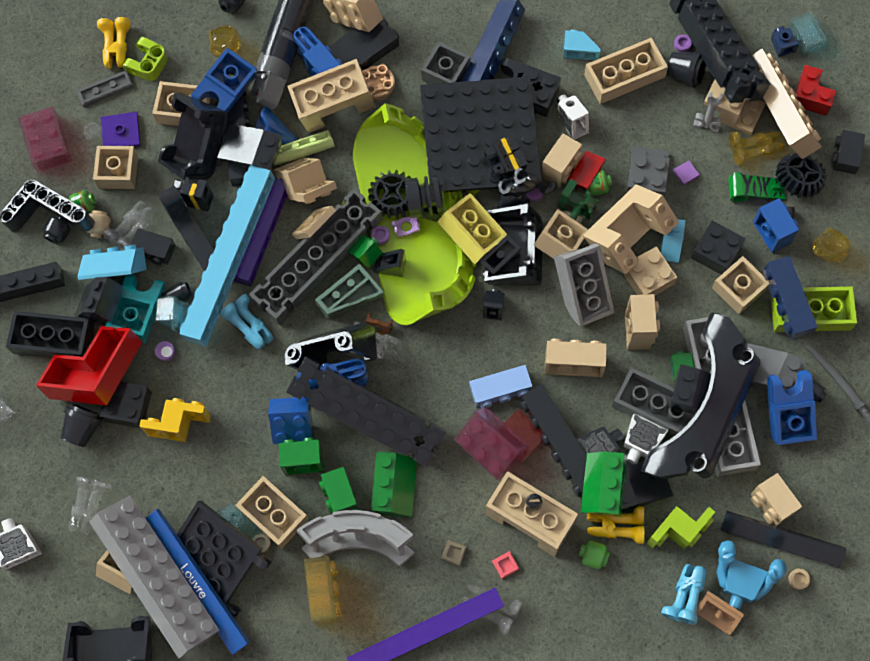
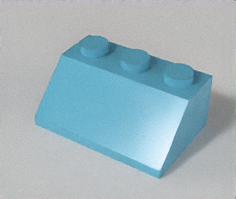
M136 245L124 246L125 250H119L118 247L107 248V252H101V249L90 250V254L83 255L78 280L127 275L147 270L143 247L136 248Z

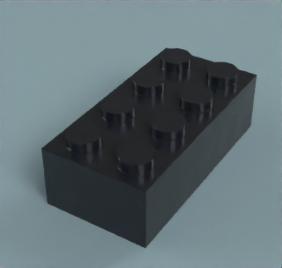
M14 311L6 348L12 354L53 358L54 354L83 357L91 344L94 325L89 318Z

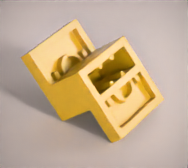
M173 398L172 400L165 401L161 422L155 418L141 419L139 427L150 437L186 442L190 421L210 423L211 415L201 402L192 401L190 404L184 403L182 399Z

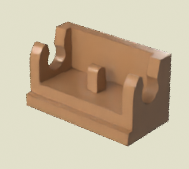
M710 591L705 593L697 606V615L727 635H730L735 630L744 615Z

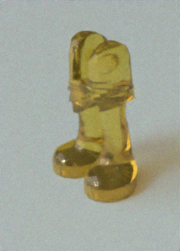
M730 132L729 147L731 152H733L734 163L738 166L744 164L746 160L764 155L767 157L782 152L785 149V144L783 142L773 143L782 138L781 132L754 133L753 137L741 138L738 132ZM754 145H756V147H757V148L749 149V150H744V149H742V148H746V147H750V146H754Z

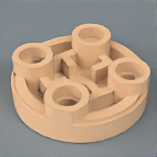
M386 65L371 66L362 70L373 100L384 99L393 92L395 87L394 75Z

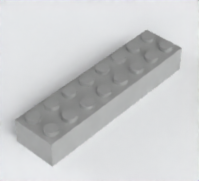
M708 317L688 320L684 324L683 331L688 353L692 354L694 368L711 373L710 349L702 333ZM745 401L716 465L717 477L754 471L761 465Z
M129 495L95 514L89 523L177 657L181 658L212 638L219 631L218 627L131 496Z

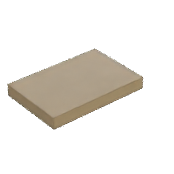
M332 206L316 209L292 233V236L296 240L311 237L336 210Z

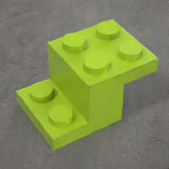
M676 506L651 536L647 545L652 549L656 545L660 547L667 537H670L683 549L687 546L692 548L702 535L699 531L705 532L715 520L712 518L715 511L708 507L696 522Z

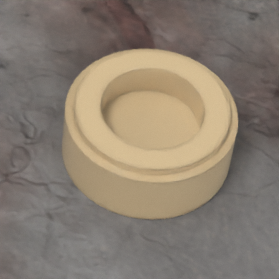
M795 569L789 574V584L794 589L802 590L809 585L810 576L804 569Z

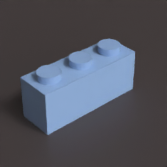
M526 365L469 381L476 408L481 406L482 409L492 406V403L497 401L500 403L508 402L514 396L520 398L532 390Z

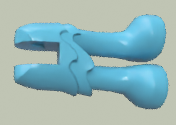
M244 294L235 303L225 306L219 315L241 330L245 335L244 339L256 349H261L265 343H270L273 340V335L260 318L257 319L248 309L250 298L247 294ZM239 315L250 325V327L239 317Z
M691 564L684 566L675 588L677 592L676 600L672 606H664L661 615L679 622L692 625L697 624L698 598L700 591L704 590L706 569L704 567L696 566L694 568ZM687 594H688V595H689V599H688V602H687V605H686V608H685L686 599H687Z

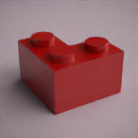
M805 65L795 91L798 102H801L805 110L827 116L836 90L819 86L823 70Z

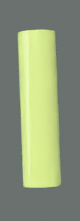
M329 130L281 145L274 167L335 147Z

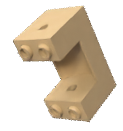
M357 59L288 86L298 117L308 133L325 127L322 117L355 105L359 114L376 107L365 75Z
M635 185L583 234V237L589 246L595 243L600 245L604 264L627 274L639 262L631 247L649 229L667 235L680 222L663 195Z
M508 471L486 505V515L501 525L507 522L537 540V547L554 557L578 516V513ZM530 494H538L542 498V507L537 511H531L526 506V499ZM539 499L529 500V503L539 502Z

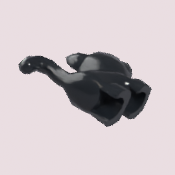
M518 168L513 173L514 180L504 178L499 182L498 188L502 195L497 209L524 204L529 205L530 199L526 193L538 188L542 194H548L555 190L557 183L551 182L545 187L535 175L526 172L522 168Z

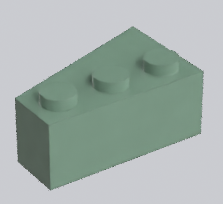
M358 264L316 298L315 305L328 319L382 298L384 292L364 268Z

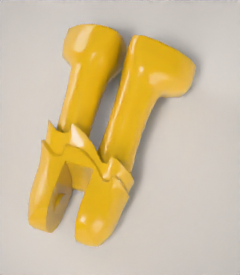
M118 17L115 19L114 24L110 19L101 18L97 21V27L104 33L105 38L102 54L103 63L107 69H112L113 56H116L118 68H123L127 52L125 39L131 27V21L125 17ZM116 28L117 41L113 43L114 31Z
M637 506L632 513L622 514V517L587 515V521L602 522V527H588L587 533L589 535L609 539L626 537L633 539L638 544H644V526L625 528L616 527L614 524L643 525L644 506Z

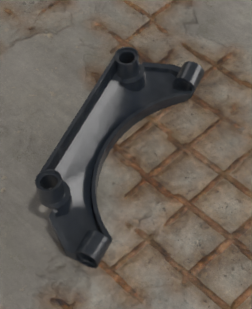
M714 312L710 313L702 331L710 349L712 362L711 380L705 399L692 420L678 434L648 452L640 470V473L655 480L657 478L668 479L686 476L690 471L695 472L704 479L713 475L761 364V360L751 348L745 347V338L729 317Z

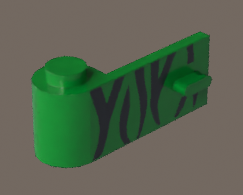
M739 172L733 173L728 178L731 202H743L750 197L773 200L779 198L780 200H785L786 198L784 187H779L780 182H777L776 178L742 175Z

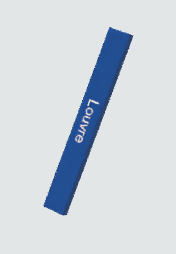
M160 509L154 510L145 519L218 627L219 631L217 633L232 655L236 654L250 643L249 639Z

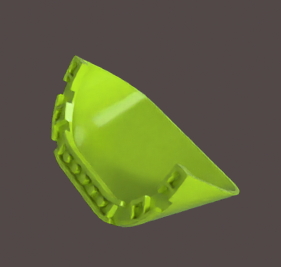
M386 103L363 122L354 142V167L360 194L365 197L367 205L371 202L368 200V195H370L368 189L372 188L370 183L375 182V176L381 178V172L387 175L388 170H390L391 174H394L397 169L400 175L404 171L406 177L409 175L411 178L417 177L420 185L424 183V176L428 177L423 122L415 116L412 118L404 114L403 109ZM406 188L401 194L403 200L407 197ZM383 189L379 192V200H382L385 194ZM461 191L442 193L444 203L441 217L447 210L463 199ZM405 211V217H409L410 213ZM386 214L377 226H384L389 230L390 240L387 244L379 245L378 247L383 253L403 249L406 256L403 277L378 273L381 288L384 292L383 297L386 310L390 317L401 325H410L451 309L461 303L468 296L474 285L476 277L473 275V268L477 266V263L474 264L438 222L417 217L420 223V231L410 236L398 238L394 232L392 222L400 220L404 216L398 214L399 217L396 219L395 215H392L389 219ZM405 222L401 226V229L405 232L410 231L412 228L409 222ZM369 227L368 230L371 238L372 229Z

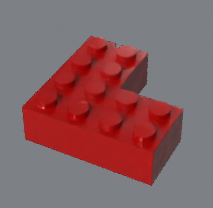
M101 326L83 357L54 354L36 386L48 399L107 405L140 348L142 341L131 328L117 327L116 329L115 327Z

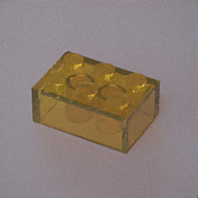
M329 556L304 559L311 622L315 626L339 623V617H343L341 604L337 602V597L340 596L339 584L334 579L335 576H338L335 562L331 561Z

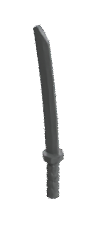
M806 345L805 348L834 379L854 404L855 411H859L870 426V412L865 407L867 405L866 402H862L848 383L818 349Z

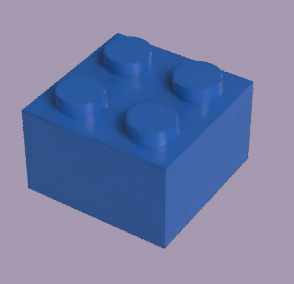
M780 198L760 207L753 220V224L771 253L790 245L799 231L797 221L791 218L787 205L782 203Z
M302 397L301 400L297 398L270 399L268 416L273 444L284 443V440L289 439L298 442L303 441L305 438H313L311 406L307 404L308 398Z

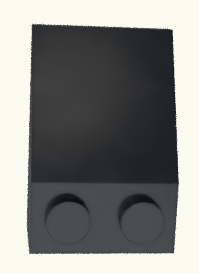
M229 124L217 158L248 169L251 165L271 170L272 172L282 144V136L262 129Z
M95 277L86 285L74 317L89 318L91 322H112L124 287L108 277Z
M680 364L669 408L696 414L707 394L711 373Z
M644 462L627 465L622 513L635 509L637 506H645L674 496L668 480L660 478L655 480L641 474L640 470Z

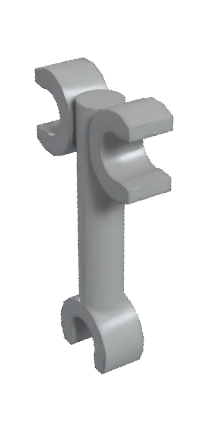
M710 91L707 98L709 106L706 116L702 113H696L693 126L696 128H709L713 132H718L722 119L719 117L713 118L716 106L721 104L723 95L720 94L718 98L712 97L713 92Z

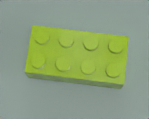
M853 286L803 288L817 324L815 331H851L857 324ZM770 296L774 332H785L784 320L777 312L778 304L776 299Z

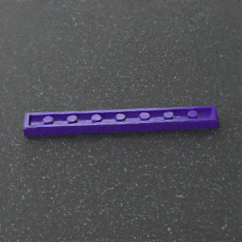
M495 587L347 657V660L391 661L505 606Z

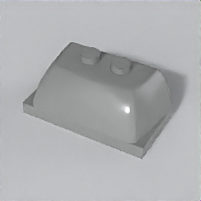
M595 243L582 249L568 251L554 258L565 306L573 320L580 327L614 313L599 244Z

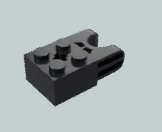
M503 59L501 69L504 74L511 78L530 77L534 113L547 117L560 89L561 77L512 59Z

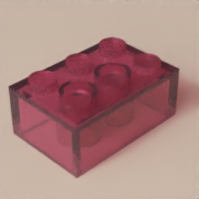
M53 106L18 117L31 164L37 173L72 162L59 115Z
M486 406L477 410L454 439L497 480L503 477L507 471L509 472L529 447Z

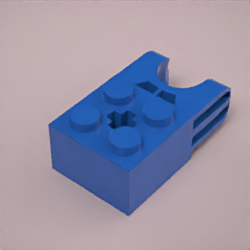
M301 27L294 32L295 42L299 46L297 50L298 55L305 63L307 72L311 76L342 65L340 59H335L331 49L328 46H324L310 29Z
M226 48L192 92L191 97L201 101L208 97L214 98L219 103L217 107L228 113L256 78L257 68L229 48Z
M351 359L336 364L324 363L319 367L325 370L326 366L363 386L369 380L366 365L361 359ZM317 379L309 380L311 387H314V385L318 386Z
M808 370L798 372L795 385L787 390L783 389V383L775 374L769 375L767 385L770 437L777 445L817 440L813 379Z

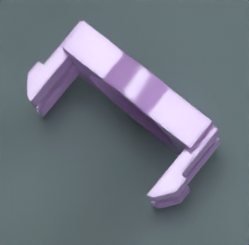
M403 217L392 222L394 232L398 238L410 236L420 231V223L417 217ZM409 222L412 225L411 230L403 231L401 229L402 224Z

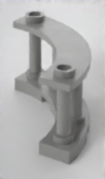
M369 511L333 512L332 515L322 518L321 516L297 529V533L307 543L301 549L314 563L336 551L366 549L388 557L400 567L415 554L406 546L413 539V534L394 520L391 521L381 517L378 513Z

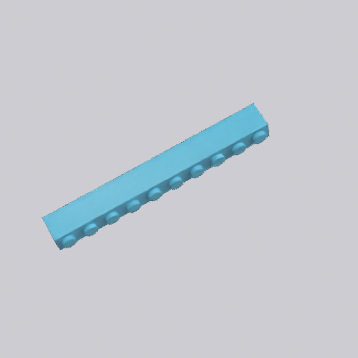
M250 165L248 171L244 174L243 184L237 191V198L230 208V215L223 224L222 234L217 239L214 253L211 254L208 267L202 274L201 284L195 291V298L187 310L185 322L181 324L179 334L186 341L207 346L274 184L275 177L271 170Z

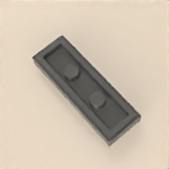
M127 70L76 91L82 106L85 107L133 88V84Z

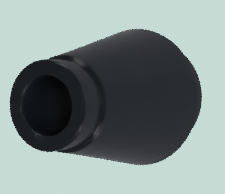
M180 281L162 293L165 303L185 300L192 295L190 286L186 281L183 283Z

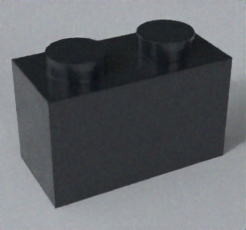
M843 130L840 136H836L834 147H837V151L833 153L831 163H834L833 170L850 174L857 173L860 168L865 134Z
M137 228L131 245H136V248L143 247L145 258L150 259L152 263L157 265L162 263L168 265L176 246L172 238Z

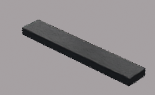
M726 511L720 531L838 568H840L846 552V547L730 511Z

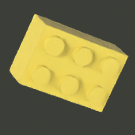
M471 193L447 210L437 221L474 264L486 256L507 235Z

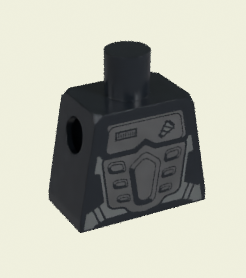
M600 427L576 438L587 456V453L603 451L618 453L620 448L616 443L622 440L624 436L618 428L608 433L605 427Z

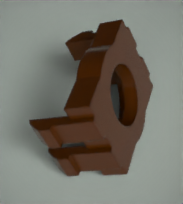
M371 313L368 314L365 323L379 326L382 331L375 330L376 336L387 338L390 331H392V319L390 323H386L377 319H371Z

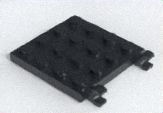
M200 500L195 504L178 531L177 536L234 617L239 614L241 609L237 605L229 603V600L253 563L264 570L269 568L273 561L267 556L260 554L263 550L262 547Z

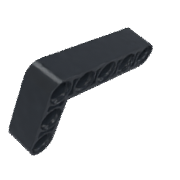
M36 180L27 181L0 213V221L12 232L20 230L39 206L83 232L90 231L95 224L94 219L82 207Z
M173 185L159 193L158 197L170 219H172L177 230L181 233L184 241L200 263V266L206 271L209 258L214 253V250L191 216L178 190Z

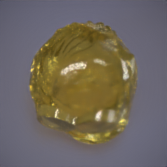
M230 25L209 30V50L211 54L218 58L226 48L236 52L241 46V39L237 30Z
M831 227L825 230L820 237L814 239L813 242L815 256H820L833 263L843 261L850 249V242L847 236Z

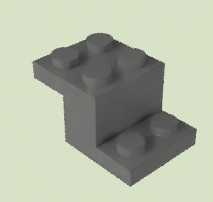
M632 146L627 190H631L635 185H639L664 195L670 158H668L669 151Z

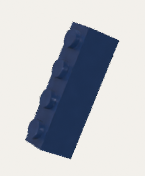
M788 256L768 262L763 270L765 280L769 281L771 286V296L773 299H776L778 304L777 312L784 320L783 326L786 334H789L790 338L794 339L814 333L817 329V324L791 257Z

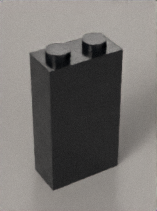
M383 17V20L370 32L354 28L331 44L329 48L333 53V57L340 59L342 64L357 59L361 69L365 70L399 46V35L396 30H392L389 27L388 22Z

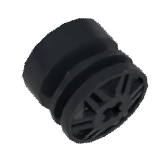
M432 175L433 184H428V177L424 176V185L421 186L417 177L405 179L410 218L423 217V208H427L429 214L433 215V206H436L437 214H442L444 201L442 187L437 175Z

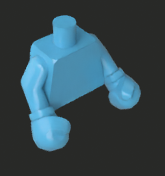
M726 540L718 548L719 564L716 571L720 587L723 588V593L731 596L729 605L740 611L743 601L751 603L754 600H760L786 574L787 566L781 559L772 561L768 573V571L736 560V547L732 541Z

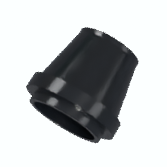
M698 51L695 53L672 52L668 60L666 73L667 76L686 83L688 87L695 88L701 84L707 65Z
M76 404L66 406L60 438L71 444L86 447L97 427L101 426L103 419L100 418L99 413Z

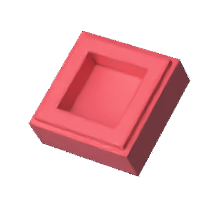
M510 551L492 560L501 579L519 570Z

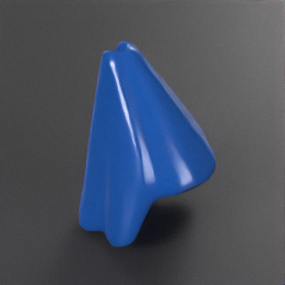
M265 106L261 111L255 128L281 135V145L296 141L297 138Z

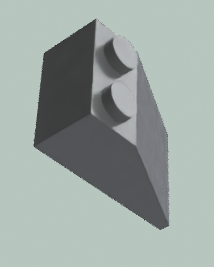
M750 343L746 345L761 360L760 367L751 384L752 386L768 392L767 378L769 375L774 374L782 380L784 390L791 389L795 385L797 373L803 370L806 363L805 360L786 352Z

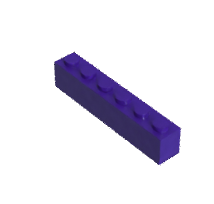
M275 177L274 184L238 268L234 282L250 287L253 284L287 198V192L282 179Z

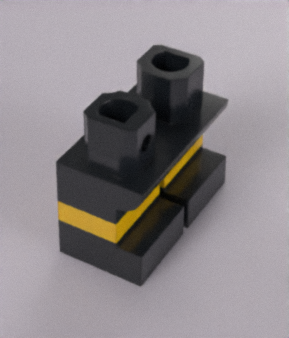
M513 132L499 141H493L492 146L484 150L487 161L494 158L498 161L497 164L491 166L495 177L503 174L507 177L513 175L518 168L523 170L527 168L528 163Z
M188 177L184 181L175 180L174 186L187 207L209 211L214 194L207 181L199 180L198 184L191 183Z

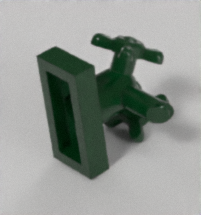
M570 179L561 194L557 207L564 210L565 206L569 204L574 207L569 216L576 221L578 216L583 215L587 220H590V214L597 208L595 204L599 203V199L594 200L591 197L590 191H586V197L576 192L577 182Z

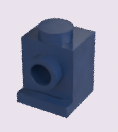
M781 26L774 30L771 41L778 57L795 53L799 43L795 40L791 28L785 29L784 26Z

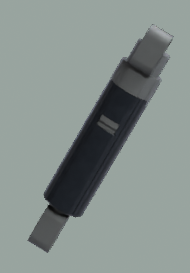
M278 0L255 66L257 68V75L251 89V94L257 97L256 102L271 110H274L280 101L299 47L295 42L294 32L298 28L306 26L314 0Z

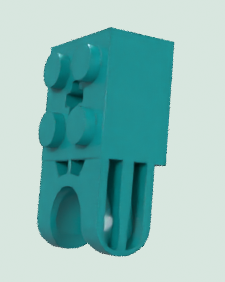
M127 274L122 284L124 289L112 322H107L106 327H115L116 329L117 327L131 328L142 341V344H146L162 300V293L165 291L164 281L155 280L148 291L141 292L136 290L137 279L135 274Z

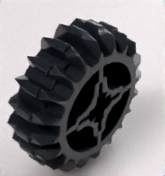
M795 152L794 154L789 153L781 159L777 165L775 176H777L776 181L780 182L779 187H784V192L788 191L791 193V196L796 195L797 198L802 196L806 199L807 197L812 198L823 189L827 177L825 174L826 169L822 168V163H817V159H812L811 155L802 159Z
M397 169L394 174H391L390 170H388L387 175L381 172V178L375 176V182L370 183L372 188L368 189L370 194L368 195V200L382 212V217L386 214L389 219L392 215H395V218L398 219V214L405 217V211L409 212L407 197L403 200L401 194L406 188L405 179H410L411 176L406 177L404 171L399 175ZM383 189L385 194L383 199L379 200V192Z

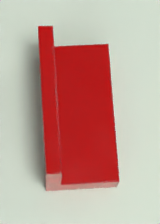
M585 151L568 179V182L570 179L577 182L576 192L579 187L589 189L594 177L605 163L606 158Z

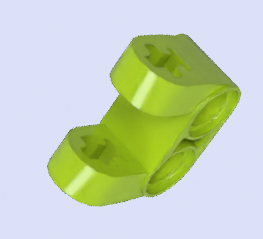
M141 37L136 46L146 55L140 63L127 58L122 67L136 77L147 81H154L165 67L168 57L163 46L145 37Z

